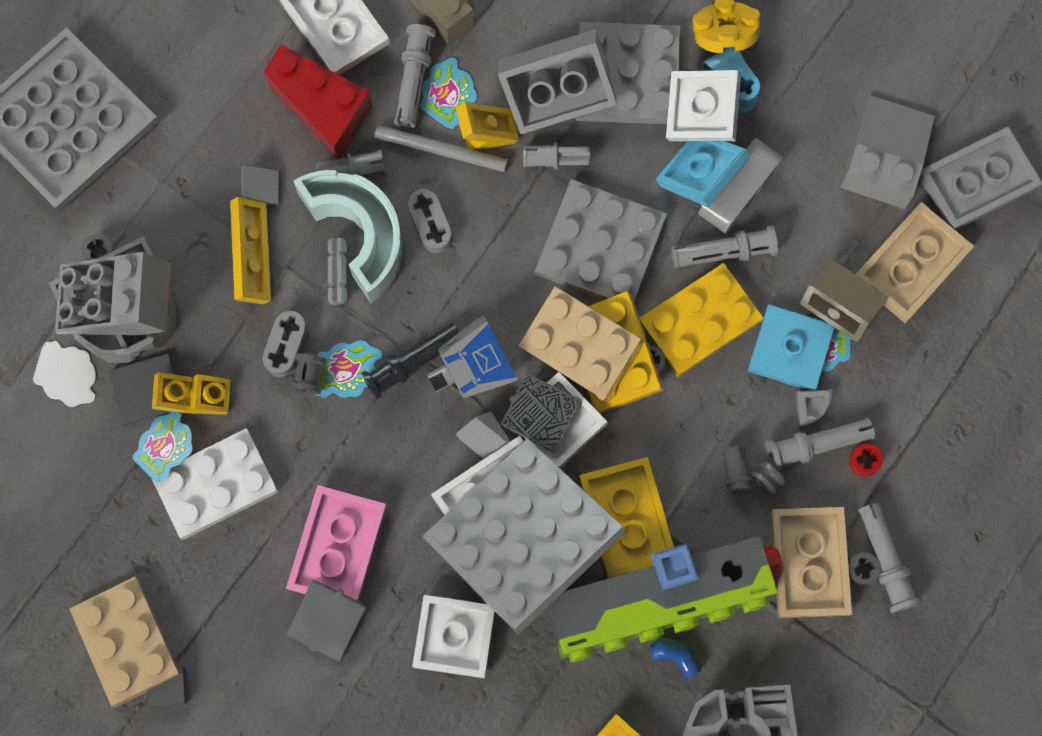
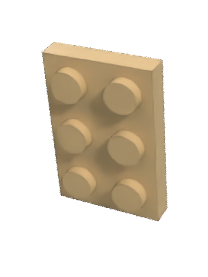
M921 202L855 275L887 295L889 298L884 306L906 323L974 246Z
M554 287L520 342L519 347L603 400L608 401L644 340L559 288Z
M844 507L772 509L773 546L779 550L784 565V573L776 584L778 592L776 594L778 618L852 615Z
M136 576L70 608V612L111 707L116 708L180 674L140 580Z

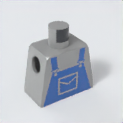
M484 316L476 319L438 349L445 365L427 374L436 393L455 383L463 398L517 380Z

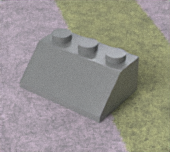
M596 29L500 59L498 76L520 135L617 105L607 59Z

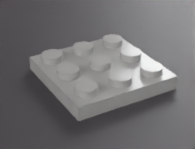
M580 22L579 34L594 29L597 30L607 59L617 105L576 117V121L667 124L671 71H679L680 26Z
M571 179L536 266L535 275L602 300L628 291L631 293L633 301H635L667 213Z

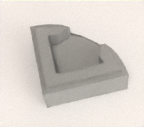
M832 389L796 392L799 428L812 425L825 414L832 400Z

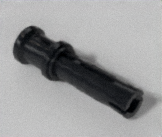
M452 322L449 326L421 341L401 355H389L386 357V362L370 372L366 370L361 372V376L373 396L378 400L382 397L381 393L399 382L401 384L407 382L408 374L439 356L438 349L457 335L459 330ZM439 341L441 342L440 345L436 346L435 348L423 354L422 356H416L421 352L425 351L426 349L430 348L434 344L438 343ZM408 360L411 361V362H410L409 364H407L406 366H403V365H402L403 363L407 362ZM387 373L391 374L379 382L377 381L379 378L386 375Z

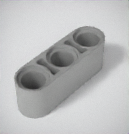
M757 138L746 149L750 157L713 203L709 207L702 205L698 211V215L724 234L733 227L784 160V157Z

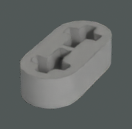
M427 189L413 192L409 197L408 207L423 246L431 253L437 254L446 251L451 245L452 235L437 196ZM424 199L426 204L432 202L429 205L430 217L425 218L421 209L415 210L419 207V200ZM433 224L439 234L445 233L442 235V242L437 244L434 239L428 240L431 237L429 226Z
M295 311L282 312L276 318L263 353L262 360L264 366L275 377L287 376L294 370L297 363L295 355L301 352L307 335L306 322ZM292 320H295L299 330L298 332L292 331L288 341H285L286 331L282 326L284 324L289 325ZM282 347H285L284 357L288 362L287 364L281 363L279 368H275L271 358L272 356L278 357Z

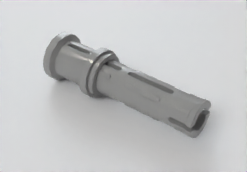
M410 24L406 28V34L408 35L407 47L401 56L402 63L404 64V73L394 124L403 128L416 127L425 69L431 65L429 52L431 40L436 37V31L422 24Z
M773 225L767 226L766 230L750 233L741 230L735 233V237L671 247L675 269L737 257L739 260L748 261L752 256L769 253L771 256L778 255V242Z
M864 418L857 422L810 435L798 432L794 433L793 438L779 442L769 440L765 442L767 459L769 464L777 471L781 470L782 466L794 462L808 463L812 460L813 455L867 440H874V428L866 430L868 426L872 425V422L869 418Z
M874 503L872 507L867 505L858 510L859 514H861L876 558L880 563L882 574L879 575V582L881 585H885L892 604L889 608L891 614L922 604L921 599L915 596L910 583V569L902 566L881 510V504Z

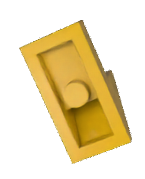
M463 102L456 107L459 126L468 149L481 151L520 141L511 109L471 102Z

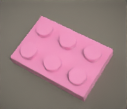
M317 485L286 589L306 594L312 580L315 579L335 590L342 589L345 595L359 601L387 505Z

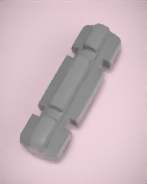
M330 238L328 240V252L330 255L328 257V284L331 288H328V301L331 305H344L347 303V290L345 288L347 286V259L344 256L347 255V243L344 238Z

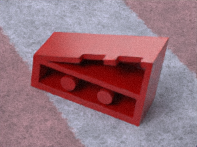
M281 44L263 71L269 88L296 117L300 118L310 129V132L327 147L335 159L341 158L372 108L369 91Z

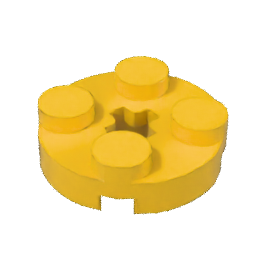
M715 0L714 4L701 9L692 19L696 43L701 48L711 52L724 53L723 47H735V52L742 51L752 46L759 38V10L734 2V0Z

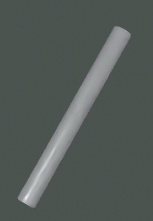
M377 125L375 131V138L504 173L507 168L508 159L381 125Z

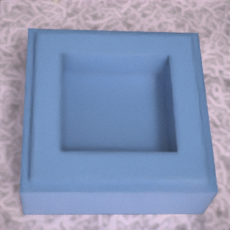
M687 543L651 554L662 591L699 579Z

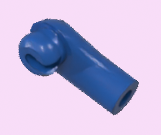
M665 636L657 638L656 642L650 645V655L654 660L661 661L666 658L676 661L685 679L702 671L685 642Z

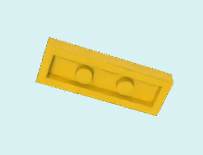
M237 197L230 201L234 297L237 301L265 304L271 301L266 203Z

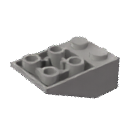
M145 252L61 264L55 333L144 335L166 332L171 263Z

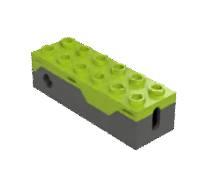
M758 536L691 555L699 579L665 591L661 589L654 566L564 591L547 607L561 659L569 657L570 662L574 663L591 658V655H593L592 650L604 647L605 652L609 653L626 648V645H629L628 640L639 637L640 643L660 638L661 635H664L663 630L674 627L675 633L695 628L696 625L700 624L699 620L708 617L709 622L714 623L730 618L731 615L735 614L734 610L743 607L744 613L765 608L766 605L770 604L769 599L778 593L776 584L784 573L780 552L774 546L763 547L761 538ZM721 568H724L726 573H733L734 582L728 576L723 577Z

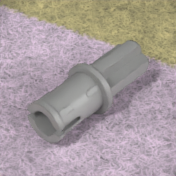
M554 142V145L546 146L523 145V167L546 166L554 167V170H558V165H589L591 162V150L589 147H558L557 142Z
M377 150L376 152L355 156L347 153V157L318 162L316 164V172L337 170L338 173L357 174L360 176L385 172L383 162L369 164V162L383 159L381 150Z

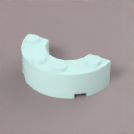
M323 170L295 179L293 182L297 193L316 221L326 217H344L354 221L364 231L363 247L359 255L349 264L353 278L372 304L391 286L399 271L402 260V235L396 212L390 200L375 184L357 174L350 175L338 173L337 170Z

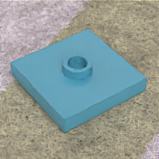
M687 141L659 174L656 181L662 188L709 207L749 159L750 155L745 148L727 141Z
M768 304L747 371L805 390H816L834 327L827 322Z

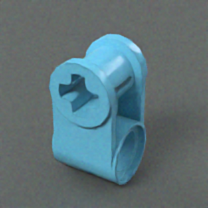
M735 47L725 48L724 53H717L702 63L704 71L738 70L741 73L738 113H747L755 108L760 91V82L746 64L739 51L735 52Z

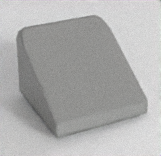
M242 166L241 197L265 202L266 205H279V171Z
M492 412L475 417L456 433L463 443L483 459L510 441Z

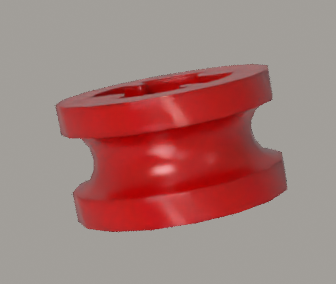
M861 444L849 456L850 469L860 477L874 475L881 469L883 464L882 452L873 444ZM863 452L869 453L867 457L872 455L875 462L869 465V469H864V464L861 466L858 464L857 459L863 455Z

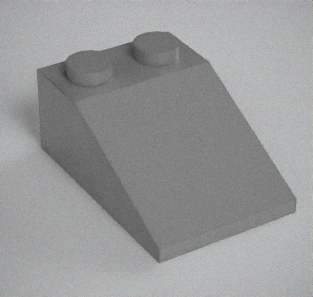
M870 95L840 188L905 209L913 198L918 184L935 116Z

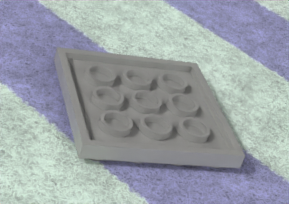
M67 27L0 85V153L58 212L159 122L157 116Z
M526 439L422 537L519 635L626 532L621 524L533 443Z

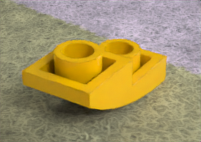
M158 372L154 375L152 409L194 414H228L231 379L200 374L188 377Z

